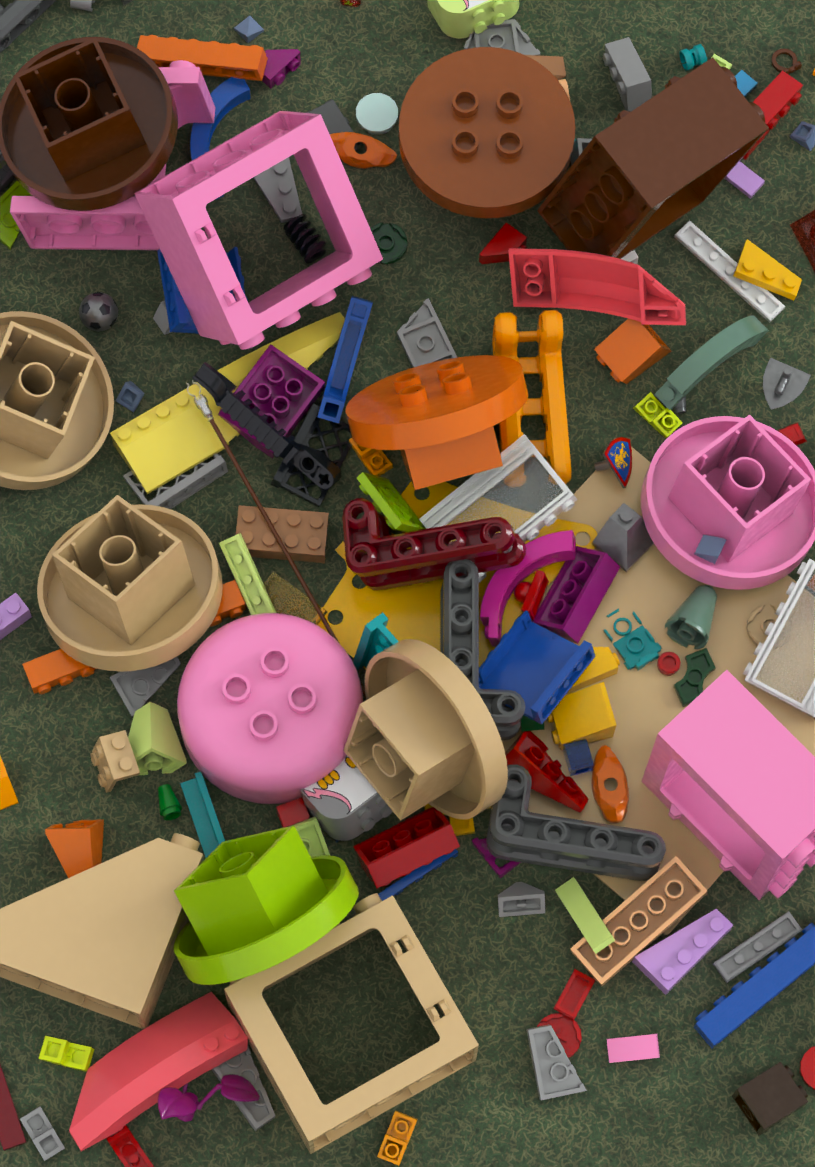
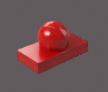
M540 570L536 571L532 583L521 582L514 588L515 599L523 604L521 608L522 613L527 610L531 621L536 616L549 583L545 572Z

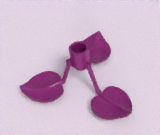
M230 1074L223 1076L221 1079L222 1084H217L200 1102L194 1093L187 1092L188 1083L183 1086L182 1092L172 1087L164 1088L158 1096V1109L162 1120L177 1117L182 1121L188 1122L193 1119L196 1109L201 1110L203 1104L219 1089H221V1094L224 1097L234 1101H259L260 1096L246 1078Z

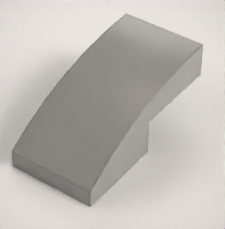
M41 1106L20 1118L44 1161L65 1149Z

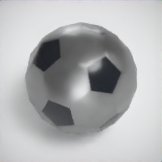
M102 292L86 296L79 308L81 322L90 330L97 332L111 328L118 317L117 303L111 296Z

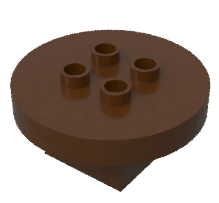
M105 37L75 38L60 42L41 51L23 65L13 76L0 102V150L14 177L35 198L51 206L66 210L91 211L103 209L135 196L134 193L148 186L161 172L172 153L178 130L177 108L164 75L155 62L145 53L128 43Z

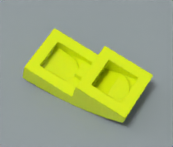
M45 1036L39 1059L87 1072L95 1049L70 1043L67 1040Z

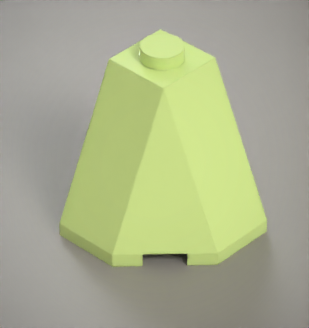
M149 702L135 711L128 739L140 771L139 775H148V770L156 771L162 769V774L173 773L187 764L168 709Z

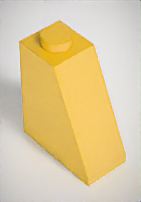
M593 647L596 657L570 688L567 695L617 674L620 662L616 653H612L609 647Z

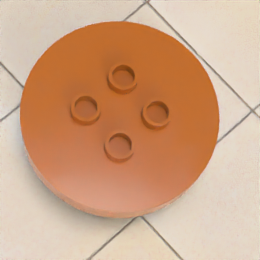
M495 355L465 356L420 365L381 379L357 393L348 402L345 411L352 438L358 445L376 450L401 451L408 475L414 489L417 490L503 466L493 426L509 418L523 407L528 399V390L522 366L518 361Z

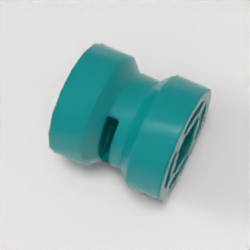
M701 44L693 46L690 50L686 48L679 51L680 61L684 63L682 65L685 71L693 69L696 65L700 66L707 61L705 50Z

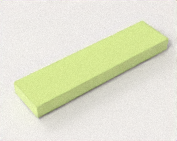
M241 533L220 542L219 545L250 614L276 613Z
M574 877L555 889L595 954L615 941Z

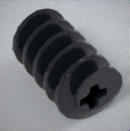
M301 214L288 221L283 229L285 234L290 237V241L295 245V248L299 250L300 255L304 257V261L309 264L324 256L326 250L322 248L326 245V242H318L321 235L316 234L313 236L316 228L308 229L311 226V221H305L307 218L306 214Z

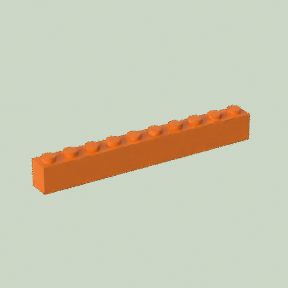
M235 580L223 584L221 603L210 627L220 624L222 622L221 619L226 617L236 618L246 610L244 599ZM62 649L22 664L34 694L38 692L39 694L48 693L52 690L51 687L55 685H68L73 682V678L78 676L88 677L94 674V670H96V668L76 661Z

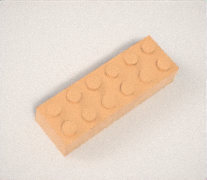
M675 856L602 920L615 939L614 942L595 954L585 937H583L570 950L602 987L630 963L635 956L640 954L705 897L708 891L681 860Z

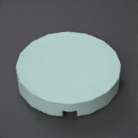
M372 93L366 95L359 101L356 107V121L359 127L370 134L381 135L387 133L397 123L398 107L395 101L385 94Z

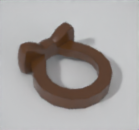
M779 49L772 56V65L779 72L783 70L789 75L802 67L801 62H797L795 53L789 49ZM780 54L789 55L793 60L792 66L790 68L779 66L776 62L777 56Z

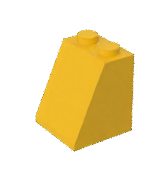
M604 682L565 695L547 718L548 723L552 722L554 731H551L553 742L559 745L560 750L612 738L616 729L615 718Z

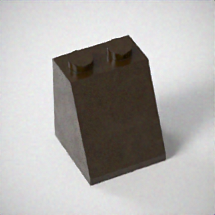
M781 1062L739 1087L732 1095V1098L758 1136L808 1103L806 1091L801 1085L797 1086L792 1079L794 1077L793 1072L787 1065L783 1066Z

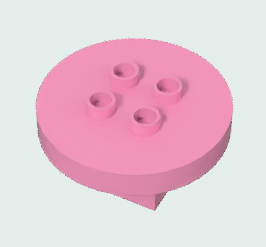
M750 414L745 418L717 416L700 419L681 427L671 434L655 453L642 485L641 510L643 520L650 538L661 554L673 566L689 577L704 584L724 589L743 590L763 587L791 573L802 562L815 541V470L804 453L790 439L775 429L755 421ZM703 535L726 539L715 564L694 554Z

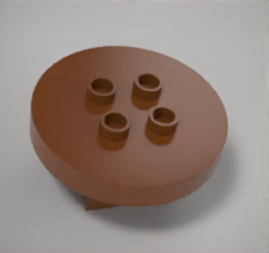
M469 48L453 52L435 61L412 83L405 95L399 116V149L404 167L414 184L424 195L439 206L451 212L474 218L506 217L521 213L540 203L549 196L563 178L569 167L574 147L575 117L571 102L563 86L549 70L537 61L521 53L503 48Z

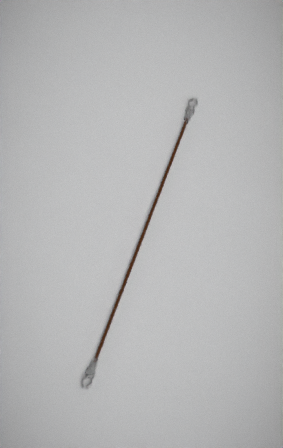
M201 387L197 397L188 392L190 396L195 397L194 403L196 407L201 410L203 416L211 423L328 633L338 641L216 425L212 411L208 406L207 398L200 394ZM361 682L362 692L366 699L365 687Z

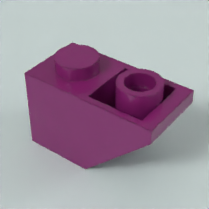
M298 49L266 50L265 53L268 60L262 82L270 89L275 85H280L285 80L287 73L295 71L300 66V51Z

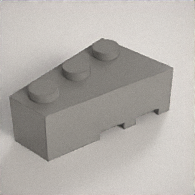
M629 37L605 44L604 64L609 66L612 80L615 81L625 110L631 112L652 98L651 79Z

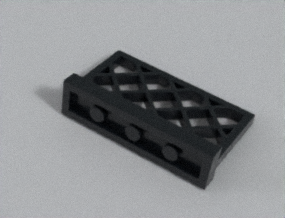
M313 403L294 441L309 447V439L319 437L322 448L318 450L324 452V455L328 458L327 450L339 448L341 457L332 462L337 464L340 469L351 445L349 440L340 442L337 432L346 430L351 433L350 427L341 420L339 423L329 421L332 429L321 432L318 425L321 418L317 417L320 406ZM334 433L337 444L326 447L322 436ZM309 458L311 465H314V461ZM282 462L271 485L277 488L281 487L303 500L320 507L329 488L322 489L319 487L321 495L318 500L309 496L307 488L316 486L314 482L305 484L302 471L296 467L297 471L292 472L295 465L292 463L286 465ZM299 475L302 486L294 488L287 484L289 477Z

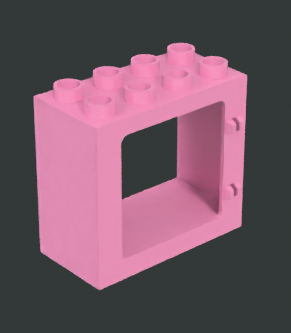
M279 111L134 193L199 335L219 340L221 345L232 343L239 345L240 349L244 350L260 344L265 339L262 331L274 324L277 328H282L295 323L301 317L299 309L309 303L312 306H320L330 302L337 296L334 288L344 282H347L348 285H355L367 280L372 275L369 267L383 260L321 114ZM294 154L336 251L248 302L207 213L206 205Z
M726 670L657 734L642 782L669 809L668 815L673 820L679 819L720 860L719 867L723 871H731L758 900L769 891L778 899L798 880L796 877L804 870L802 867L805 864L810 868L815 864V757Z

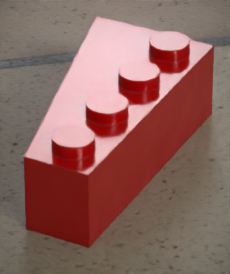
M783 70L753 101L763 111L765 123L769 129L743 157L745 160L762 142L769 131L774 129L779 119L786 116L792 104L795 106L802 97L800 91L803 84Z

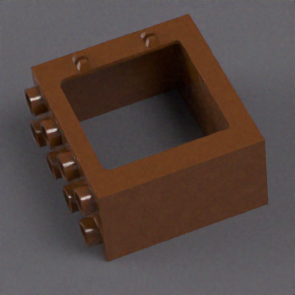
M712 57L684 77L674 76L671 78L663 91L633 111L623 110L620 112L612 125L594 136L537 211L567 250L596 253L622 259L706 200L769 129L765 123L764 113L757 104L748 102L737 88V80L734 74L728 68L721 67Z

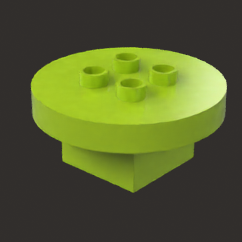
M295 826L223 841L174 890L189 922L178 934L173 950L187 978L193 983L215 985L239 980L271 968L321 939L351 911L358 899L359 890L344 860L330 855L310 857Z

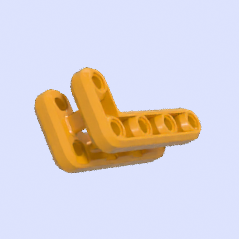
M544 310L539 315L537 331L519 332L517 330L516 315L512 312L499 313L494 317L492 335L493 355L508 357L518 361L522 366L524 374L538 373L539 382H542L540 398H528L521 409L499 423L501 452L524 435L521 432V419L523 416L542 415L546 429L545 438L543 440L530 441L540 454L546 458L548 464L561 480L567 484L571 480V459L561 353L563 341L562 314L557 310ZM518 342H537L538 355L536 357H518ZM525 462L503 479V483L506 486L518 488L526 483L527 476L524 475ZM549 474L548 481L553 485H558Z

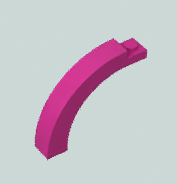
M573 530L547 534L525 544L526 555L522 562L510 568L499 569L494 573L484 593L480 612L481 621L485 626V637L489 639L492 647H496L500 643L504 610L516 585L544 566L561 561L576 560V538Z

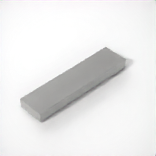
M788 911L718 959L713 965L725 982L728 983L802 932V928Z

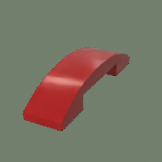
M127 1125L122 1130L106 1138L124 1167H154Z

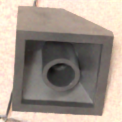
M625 503L613 513L592 542L593 546L601 552L607 553L626 572L654 544L642 517Z

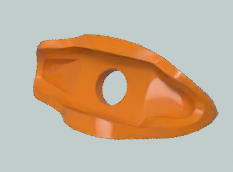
M356 132L330 134L339 158L349 166L356 168L387 167L397 158L394 150L371 136ZM361 142L366 146L364 154H358L355 151L354 146L356 143Z
M604 745L595 755L592 791L603 817L611 823H619L624 820L628 808L629 788L627 776L610 747ZM611 778L617 781L618 786L615 790L609 791L604 787V782L607 779Z

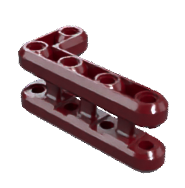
M356 498L351 500L343 510L342 519L347 566L354 574L360 576L363 583L372 590H385L442 580L446 565L453 561L469 559L476 565L478 573L516 566L523 561L526 555L525 542L514 532L510 523L501 517H491L392 535L391 528L385 521L386 519L383 515L378 514L377 509L369 500ZM364 512L363 517L361 519H357V516L360 513ZM511 546H513L510 552L504 553V551L508 550ZM461 572L455 574L457 577L465 576V574Z

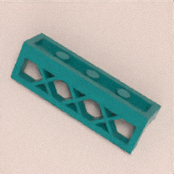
M202 772L195 773L194 779L180 783L205 858H207L225 839Z

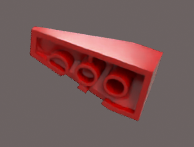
M523 731L505 752L507 766L519 765L524 767L531 776V789L580 813L587 804L588 797L571 777H566L560 768L562 765L558 760L553 761L547 754L548 747L531 731Z

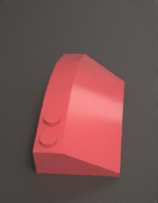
M509 248L508 250L513 307L578 309L640 321L641 325H686L685 304L638 264L601 254L572 250Z
M212 992L194 1000L135 1034L88 1068L69 1133L80 1151L89 1148L122 1130L126 1124L158 1103V1096L162 1089L167 1087L179 1089L207 1071L246 1051L248 1037L234 1016Z

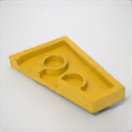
M748 239L745 241L733 276L794 301L802 279Z

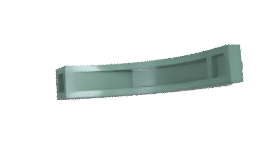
M754 315L738 320L716 334L689 356L667 378V382L654 395L669 410H672L711 371L739 351L756 345L769 330Z

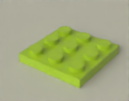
M362 472L357 477V480L360 482V489L367 496L370 495L374 501L372 504L377 511L383 512L387 518L385 521L391 529L400 530L401 532L426 529L389 479Z

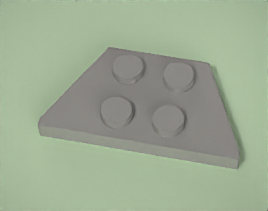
M515 19L505 20L500 25L493 23L486 26L488 29L482 33L477 34L474 32V35L473 33L470 34L464 46V49L475 47L503 48L523 55L540 56V51L533 46L530 38L521 30V26Z
M429 298L426 299L418 311L410 316L409 321L403 324L397 331V337L412 368L431 362L457 358Z

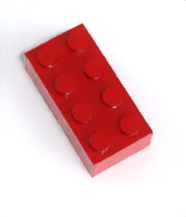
M431 807L357 844L353 848L362 869L374 886L379 888L387 886L391 881L401 876L410 874L413 870L423 865L430 864L434 859L442 855L450 854L460 845L450 822L440 811Z

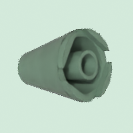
M698 586L667 620L665 628H668L667 635L674 642L684 647H687L688 644L694 645V649H701L706 646L717 601V594L711 586Z

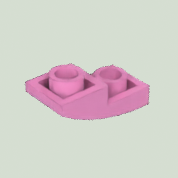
M657 1034L607 1039L609 1063L660 1058Z

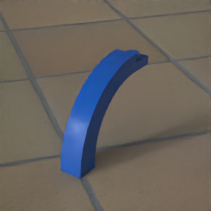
M230 77L211 92L210 95L215 105L214 123H193L190 138L192 160L209 151L212 135L221 119L234 107L251 99L250 89L245 79Z
M355 296L351 297L326 382L318 418L335 423L340 421L352 373L372 308V301Z

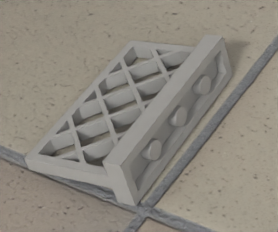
M216 453L213 455L214 459L210 462H201L196 465L192 474H181L174 478L176 482L172 487L161 486L154 490L158 491L157 496L149 502L145 498L146 492L141 484L134 483L131 480L134 477L132 471L126 473L123 477L144 505L172 509L227 473L228 469L225 460Z

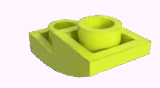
M651 392L633 408L665 438L670 436L682 424L681 420L671 410L665 408Z

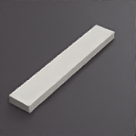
M691 221L687 222L674 235L681 244L769 323L785 309V306L768 290L734 277L737 262Z

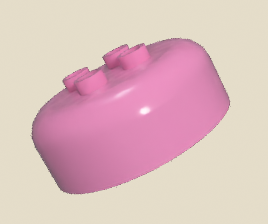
M261 613L242 617L227 623L200 644L190 658L181 677L178 689L177 713L185 748L197 769L202 772L206 779L233 797L254 803L281 804L301 798V789L326 777L345 759L347 754L343 750L359 705L363 702L361 681L352 659L340 643L327 631L308 620L296 616L279 613Z

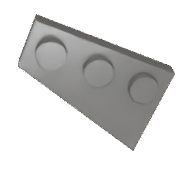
M175 657L154 667L118 672L110 677L131 717L134 716L135 711L140 709L154 695L181 663Z
M544 1025L526 1029L539 1100L587 1091L579 1079L574 1066L568 1059L552 1026Z

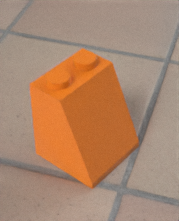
M627 319L594 349L598 354L596 356L598 361L604 367L608 365L612 370L610 375L614 380L628 384L671 352L650 325H641L640 321Z

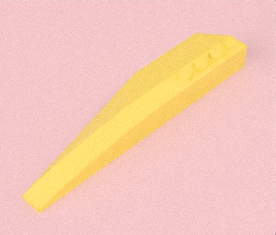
M340 312L335 313L264 345L217 371L237 386V389L270 344L308 370L310 365L315 361L318 362L323 357V353L326 350L333 348L338 343L345 318ZM196 384L191 385L188 391L187 388L110 432L115 448L147 494L225 449L210 423L211 419H214L228 445L229 441L235 436L238 437L240 435L218 415L222 408L216 405L212 395L201 385L200 387ZM200 387V394L205 398V404L211 413L210 418L205 416L200 405L198 407L196 400L202 399L199 395ZM188 392H189L190 394H192V395H195V396H196V399H195V397L190 396V395L188 394Z

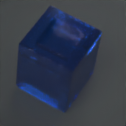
M586 739L564 744L563 753L570 776L593 771L594 763Z

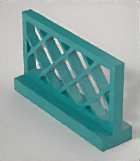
M383 612L364 627L353 660L357 670L363 666L367 669L369 661L375 655L399 642L386 628L389 619Z

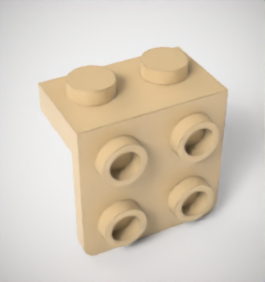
M126 730L98 738L90 756L93 766H97L100 773L98 774L99 784L101 788H105L107 793L112 791L117 781L138 776L140 771Z

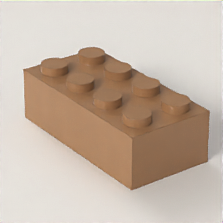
M239 505L236 535L241 533L251 557L287 560L259 508ZM263 507L293 561L325 563L329 513Z

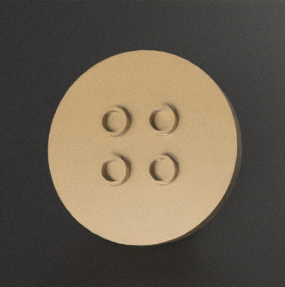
M24 311L0 313V486L17 490H37L55 486L67 481L85 468L104 443L111 427L114 412L111 380L101 357L93 346L70 326L57 319L38 313Z
M116 495L98 513L74 525L54 544L40 570L37 597L39 608L50 635L67 655L78 662L96 669L118 672L136 671L160 665L179 656L203 636L218 612L222 598L223 581L214 547L206 533L195 522L183 514L168 508L142 504L131 505Z
M415 639L401 640L375 655L369 661L365 673L366 701L359 705L343 751L401 821L428 803L443 814L456 819L473 818L497 803L504 795L507 787L508 769L505 750L487 706L468 678L439 650Z

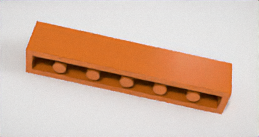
M140 35L137 48L152 59L158 67H170V63L173 61L183 60L193 63L196 67H200L202 75L262 81L268 60L264 48L257 45L244 46L237 43L224 44L217 41L204 42L196 39L184 40L176 37H158L156 35Z

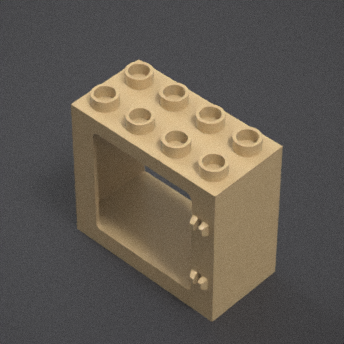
M378 893L362 899L353 906L356 912L353 918L342 924L339 923L314 944L271 968L239 980L231 981V984L224 989L228 1007L248 1037L249 1045L310 1154L476 1061L479 1044L393 895L383 901ZM376 929L383 937L438 1033L440 1040L333 1102L324 1105L267 1006L262 992ZM397 941H401L406 950L405 953H402V949ZM435 1005L439 1007L444 1017H439V1013L434 1007Z

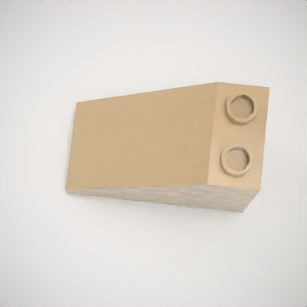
M178 833L173 834L170 842L156 838L1 908L0 977L141 1029L148 1027L176 956L173 950L174 942L180 931L189 922L174 890L204 861L203 853L198 851L200 843L193 838Z

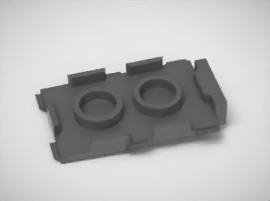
M332 99L312 111L305 112L321 114L329 134L353 132L347 117L343 116ZM361 142L355 144L354 149L356 152H358V146L361 145Z

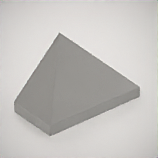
M524 882L514 883L498 894L499 917L545 913L544 891Z

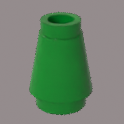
M161 785L157 789L160 815L163 816L164 820H174L181 816L182 806L171 785Z

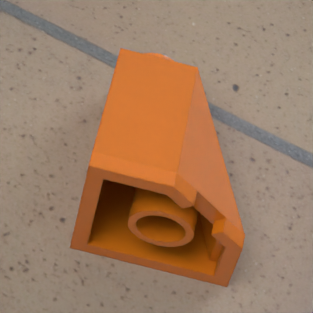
M104 819L73 821V823L66 824L64 828L61 823L54 824L45 829V834L68 878L102 863Z

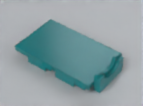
M619 608L607 615V617L609 618L619 612ZM633 611L632 614H633V616L635 617V619L637 620V622H638L639 624H642L641 620L638 618V616H637V615L635 614V612ZM619 618L614 622V631L616 634L624 637L614 642L613 645L625 661L624 665L627 669L631 670L635 667L637 670H640L649 662L658 659V653L662 648L658 642L655 643V639L642 625L631 632L632 624L630 620ZM619 621H625L629 624V629L626 632H619L616 629V624ZM606 629L603 630V631L605 632V634L607 635V637H608V638L610 639V641L612 642V641H613V638L610 636V634L608 633V631H607Z

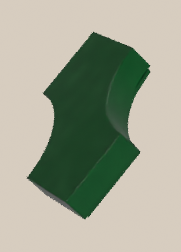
M707 648L685 657L687 663L686 674L682 680L674 684V689L682 707L689 705L703 692L704 679L716 669Z

